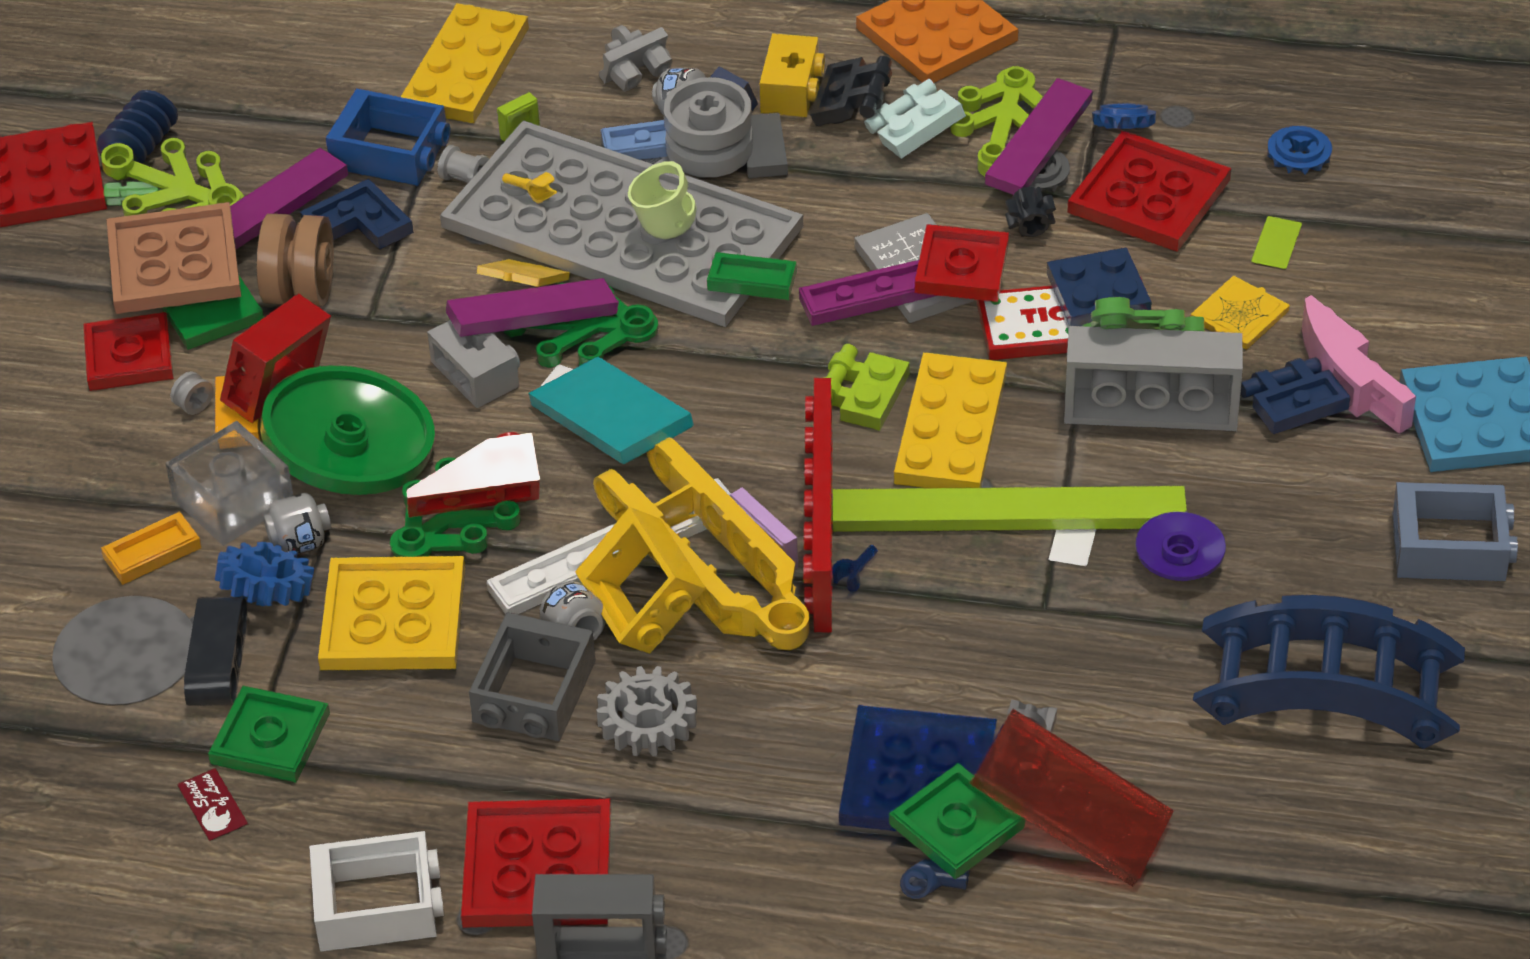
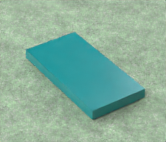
M596 357L528 393L533 407L622 464H626L652 450L656 444L668 437L674 438L694 426L692 415L689 411L600 357Z

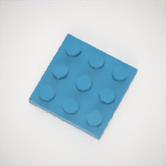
M1527 356L1401 369L1399 382L1407 386L1416 395L1413 423L1430 472L1530 462V364Z

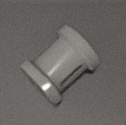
M448 145L440 156L437 169L438 175L445 180L454 178L468 184L489 158L484 155H477L475 157L461 152L458 146Z

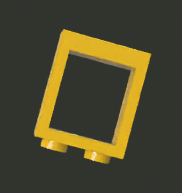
M632 507L627 509L575 571L582 584L602 601L603 609L601 615L618 642L649 654L662 642L668 632L706 589L661 519ZM651 550L668 579L637 614L620 588V585Z

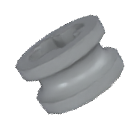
M186 372L175 381L171 389V401L188 414H198L209 405L213 397V385L209 381L202 379L196 372Z

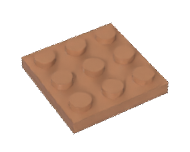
M230 202L106 219L113 303L116 314L241 297Z

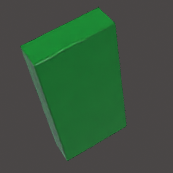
M715 252L707 278V291L789 300L797 274V261Z

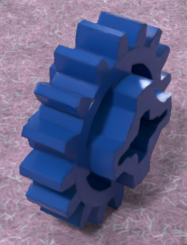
M244 542L241 543L240 549L227 546L226 552L219 553L214 579L220 582L219 588L221 590L232 589L231 596L234 598L245 596L248 603L256 602V605L272 606L273 601H278L280 604L287 606L289 605V599L301 602L303 596L310 595L314 567L308 566L309 560L307 558H297L298 552L296 551L284 552L281 546H273V543L257 542L255 547H251Z

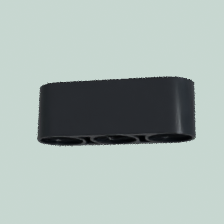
M232 596L197 598L184 676V695L188 706H232L237 696L247 630V604L244 596L235 598Z

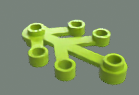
M1012 66L1002 70L997 75L996 82L979 89L974 86H965L958 91V102L961 103L966 116L950 126V131L953 135L967 137L974 130L996 121L990 142L984 144L978 152L977 168L983 176H985L986 172L1006 147L1012 123L1020 128L1029 116L1018 105V102L1025 101L1034 109L1043 97L1034 89L1035 76L1023 67ZM1001 96L1003 97L1002 101L974 114L969 113L978 110L983 103Z
M178 138L166 139L161 144L162 159L165 163L171 165L175 176L134 161L132 149L122 143L111 144L101 153L103 170L112 179L123 180L131 177L162 189L144 195L133 194L127 196L122 202L124 216L148 213V210L187 199L198 203L184 208L230 202L231 206L244 197L243 193L236 186L225 182L221 172L220 156L213 151L202 152L196 159L197 171L200 176L207 178L210 189L197 185L186 160L185 144ZM171 150H178L176 153H169ZM206 163L214 164L212 166H204ZM134 206L140 207L137 210H130V208ZM166 208L162 211L175 210V208Z

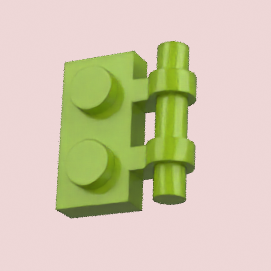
M845 344L840 352H836L832 356L828 364L829 373L826 377H823L831 378L832 405L840 407L841 421L880 431L910 375V362L871 352L864 363L855 361L858 354L857 348L851 344ZM843 380L854 382L851 388L841 386Z

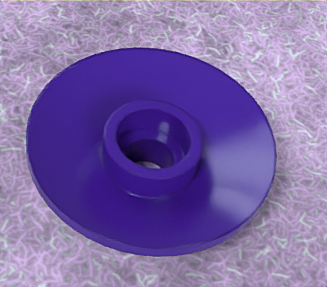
M1169 512L1155 516L1140 528L1136 537V553L1140 562L1152 573L1170 580L1189 581L1205 577L1220 566L1225 556L1226 543L1220 529L1210 520L1193 513Z

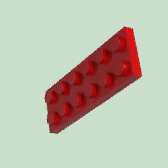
M814 378V396H805V422H813V427H805V453H813V458L804 459L805 485H813V489H805L804 517H813V521H805L804 550H812V554H805L803 556L804 584H813V587H804V605L809 614H813L814 632H832L831 378Z

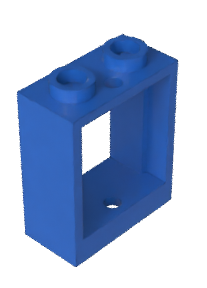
M356 88L326 136L327 151L345 163L348 172L419 186L426 172L432 170L440 148L447 145L451 129L450 124L446 123L443 105ZM371 128L419 137L411 151L363 141Z

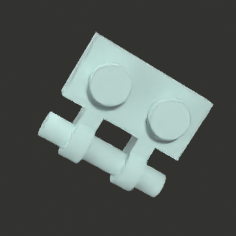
M927 79L918 86L913 84L903 90L904 95L891 104H882L875 111L874 116L865 120L864 123L871 134L877 132L882 144L902 159L966 115L961 103L943 90L937 92V88L932 80Z

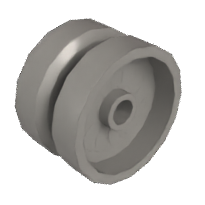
M697 78L686 81L672 89L664 100L666 154L669 160L679 164L684 173L696 177H719L733 173L744 166L751 156L753 148L751 100L747 92L736 83L721 78Z

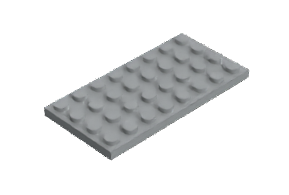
M522 121L441 213L440 220L441 227L590 280L604 278L608 286L726 327L750 295L707 291V278L715 252L779 259L803 228V215L685 175L688 181L687 192L693 196L697 206L695 221L689 230L676 238H655L642 227L628 197V189L634 178L654 164ZM549 172L555 179L549 186L556 190L557 194L541 203H536L532 200L527 190L504 183L502 177L505 173L533 180L539 175ZM664 173L659 176V181L664 189L674 190L679 185V176Z

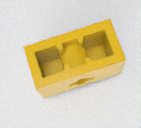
M772 33L759 83L761 113H780V115L807 117L810 103L815 101L819 90V78L817 77H823L825 69V54L819 53L818 37Z

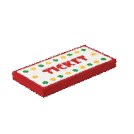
M1052 286L1000 290L998 302L977 300L989 360L1067 353L1069 325Z

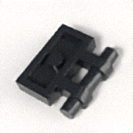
M879 56L876 63L866 65L863 57L829 64L810 112L815 125L842 123L851 119L855 108H860L861 116L865 118L873 117L875 111L882 106L885 96L883 88L888 86L892 77L891 59L887 56Z

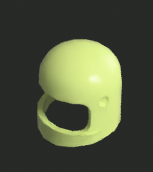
M664 161L650 166L634 178L628 189L629 200L642 227L653 237L660 239L676 238L689 230L695 221L697 210L695 200L687 192L688 181L681 166L674 161ZM664 173L679 176L677 189H664L659 181V176Z

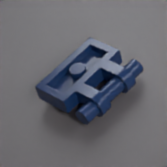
M1317 357L1305 361L1297 358L1286 362L1283 368L1271 372L1264 369L1253 373L1250 379L1241 381V396L1243 398L1253 396L1252 407L1272 434L1348 410L1350 405V395L1330 370L1322 372V366Z

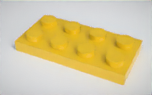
M456 3L401 97L443 105L447 119L474 124L529 29L528 16Z
M923 352L894 469V484L920 488L982 487L1006 380L1007 362Z

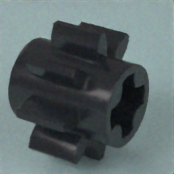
M1040 187L1018 189L1012 199L1005 201L1008 210L1005 214L1009 229L1018 227L1021 237L1042 235L1048 229L1049 224H1055L1056 222L1053 214L1056 210L1053 196L1047 195L1043 197Z

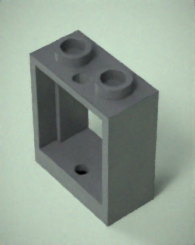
M507 612L469 690L472 721L489 728H501L524 733L534 738L560 741L596 661L593 631ZM514 658L568 669L552 705L499 693Z
M535 874L532 917L537 959H657L658 954L667 953V925L664 924L665 897L664 894H655L654 874ZM560 919H642V927H561Z

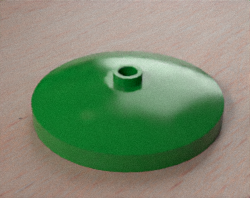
M319 366L305 369L286 377L270 391L263 406L260 433L263 444L272 459L283 470L298 480L330 492L367 495L399 488L416 478L429 462L434 443L435 427L431 414L421 399L398 381L375 371L358 367Z

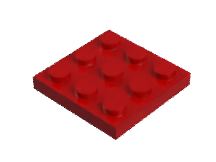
M93 122L70 124L45 130H32L27 133L0 137V228L107 209Z
M1122 130L1069 198L1067 213L1178 252L1230 182L1231 168Z
M610 798L468 802L461 906L462 927L533 926L532 909L535 874H610ZM560 919L561 925L608 924V919Z

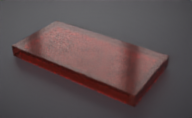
M1012 709L1006 717L969 783L1132 887L1140 879L1174 812L1170 807L1015 709Z

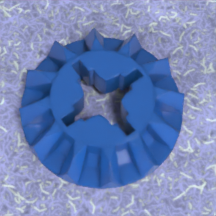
M1105 104L1100 106V110L1093 111L1092 117L1095 125L1106 127L1107 129L1150 127L1156 122V111L1148 110V106L1144 104Z
M1306 126L1285 127L1276 131L1269 138L1267 157L1273 159L1275 167H1286L1288 174L1298 170L1306 175L1309 169L1321 171L1323 164L1330 163L1332 153L1331 141L1325 134L1314 128Z

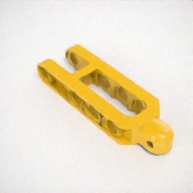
M668 437L647 452L648 461L655 475L672 492V494L654 504L634 483L629 485L613 469H609L594 478V490L599 501L616 521L621 518L629 507L661 519L706 588L694 603L723 634L756 637L760 634L773 647L778 650L787 651L799 648L806 641L809 634V612L805 605L795 596L796 587L793 585L795 562L674 439ZM698 515L703 525L772 595L771 603L761 608L754 596L741 595L739 592L734 594L717 576V569L712 564L707 566L690 548V541L686 537L680 538L679 533L676 534L671 527ZM650 550L648 555L660 566Z

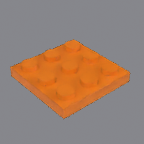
M889 0L856 16V29L922 83L927 79L935 83L1018 41V28L983 0Z

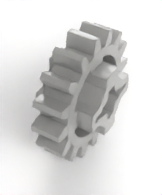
M639 666L637 667L636 675L632 677L622 671L619 673V684L607 681L605 683L606 694H598L597 722L598 727H602L603 738L605 741L615 739V749L618 751L627 745L632 746L633 756H638L642 748H649L650 754L657 756L658 747L663 745L668 750L673 751L675 750L674 739L687 741L689 739V728H696L697 725L696 695L691 694V684L689 682L679 684V676L675 671L667 677L662 676L661 667L656 666L652 674H645L643 667ZM672 703L677 708L676 712L672 710ZM618 710L622 712V719L617 715Z

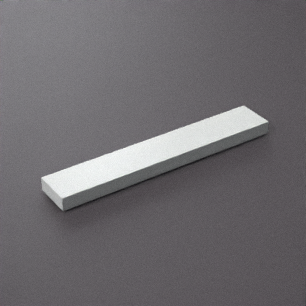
M719 478L714 479L717 482V484L730 496L731 493L727 490V488L723 485ZM698 515L671 527L676 534L679 533L680 538H689L707 529ZM615 524L488 579V592L505 614L507 612L520 614L542 604L543 598L547 593L560 583L572 581L582 584L575 571Z

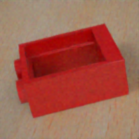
M298 293L234 338L220 401L251 423L262 417L266 397L280 381L299 371L319 367L331 315Z

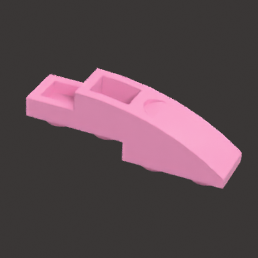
M1312 295L1305 298L1302 334L1309 359L1317 357L1321 363L1322 372L1330 370L1350 395L1348 410L1356 417L1370 410L1398 434L1412 427L1416 395L1407 386L1399 383L1384 371L1377 362L1367 357L1369 340L1361 332L1353 329L1338 317L1332 309L1324 306Z

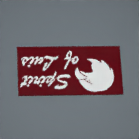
M216 768L177 784L209 841L248 825L247 820Z

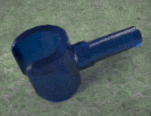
M869 545L856 560L841 559L837 561L832 567L834 584L837 585L843 577L849 576L847 579L848 591H857L861 585L859 574L877 554V548L874 545Z

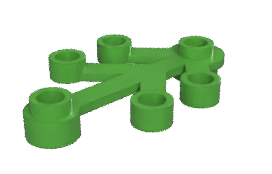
M1109 297L1096 300L1095 310L1091 312V319L1093 321L1082 325L1084 327H1101L1103 329L1133 328L1205 331L1203 317H1185V311L1179 309L1134 310L1130 308V299L1124 297Z

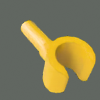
M545 172L533 180L505 173L502 177L504 183L527 190L532 200L536 203H541L557 194V191L549 186L550 183L555 181L553 175L549 172Z

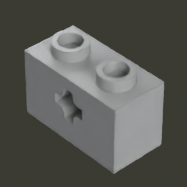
M451 320L427 331L431 362L476 408L519 387L517 369L520 367L519 357L516 351L510 345L505 346L496 337L494 332L460 337Z

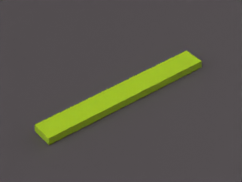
M1184 486L833 489V532L1140 529L1148 520L1160 514L1187 512Z

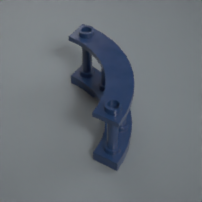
M1323 595L1282 596L1281 603L1258 606L1256 600L1222 609L1203 619L1202 632L1223 648L1219 683L1195 692L1193 701L1222 725L1270 711L1309 709L1343 713L1375 722L1401 734L1421 749L1460 732V724L1437 709L1439 674L1464 662L1465 647L1446 633L1420 619L1413 624L1393 616V609L1387 606L1363 600ZM1324 640L1321 672L1286 671L1289 641ZM1343 643L1377 651L1374 681L1340 675ZM1270 644L1267 673L1239 677L1242 652ZM1395 659L1405 663L1421 674L1419 698L1393 688Z

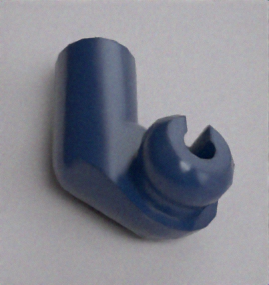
M924 859L902 875L900 887L903 893L912 899L923 898L941 886L966 890L970 869L955 880L934 861Z

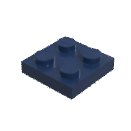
M1127 247L1047 262L1048 279L1069 326H1082L1092 322L1091 312L1095 310V301L1102 298L1124 297L1130 299V308L1134 310H1151L1152 301Z

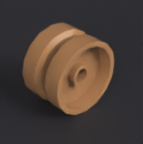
M267 214L262 222L257 249V281L263 303L284 304L294 294L297 295L299 293L315 305L324 306L331 289L334 261L333 234L329 218L326 216L304 215L298 225H296L292 215Z

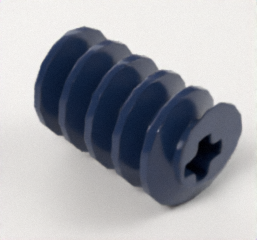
M138 91L132 96L131 101L123 107V110L116 115L114 121L107 126V129L100 134L97 141L100 156L107 146L122 143L132 149L134 161L141 164L144 163L147 156L154 151L155 146L162 141L163 136L168 134L170 128L177 123V108L167 97L156 91Z

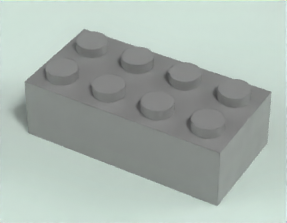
M1069 326L1064 424L1237 431L1243 370L1242 333L1133 328L1103 329L1101 327Z

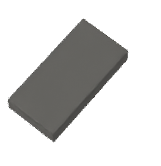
M780 113L752 115L753 148L752 154L746 163L748 178L788 175Z

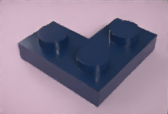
M370 179L362 181L300 212L301 219L304 215L328 217L332 227L333 240L358 228L379 250L414 233L412 220Z

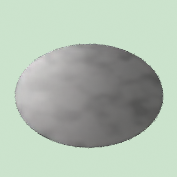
M124 596L102 601L80 612L62 629L53 649L52 661L54 671L66 689L74 695L91 702L119 705L146 700L167 690L185 674L193 624L179 608L157 598Z

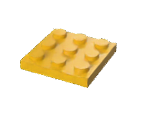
M464 556L330 558L318 654L320 670L456 669L465 577Z

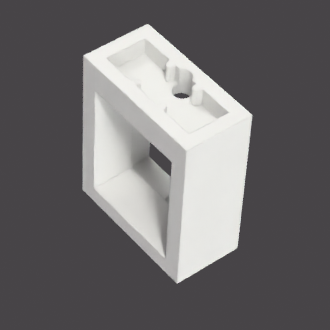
M425 831L309 846L314 921L320 952L437 937L435 917L444 916L441 887L432 888L431 879L440 878L437 849H427ZM417 872L420 903L337 913L335 882Z

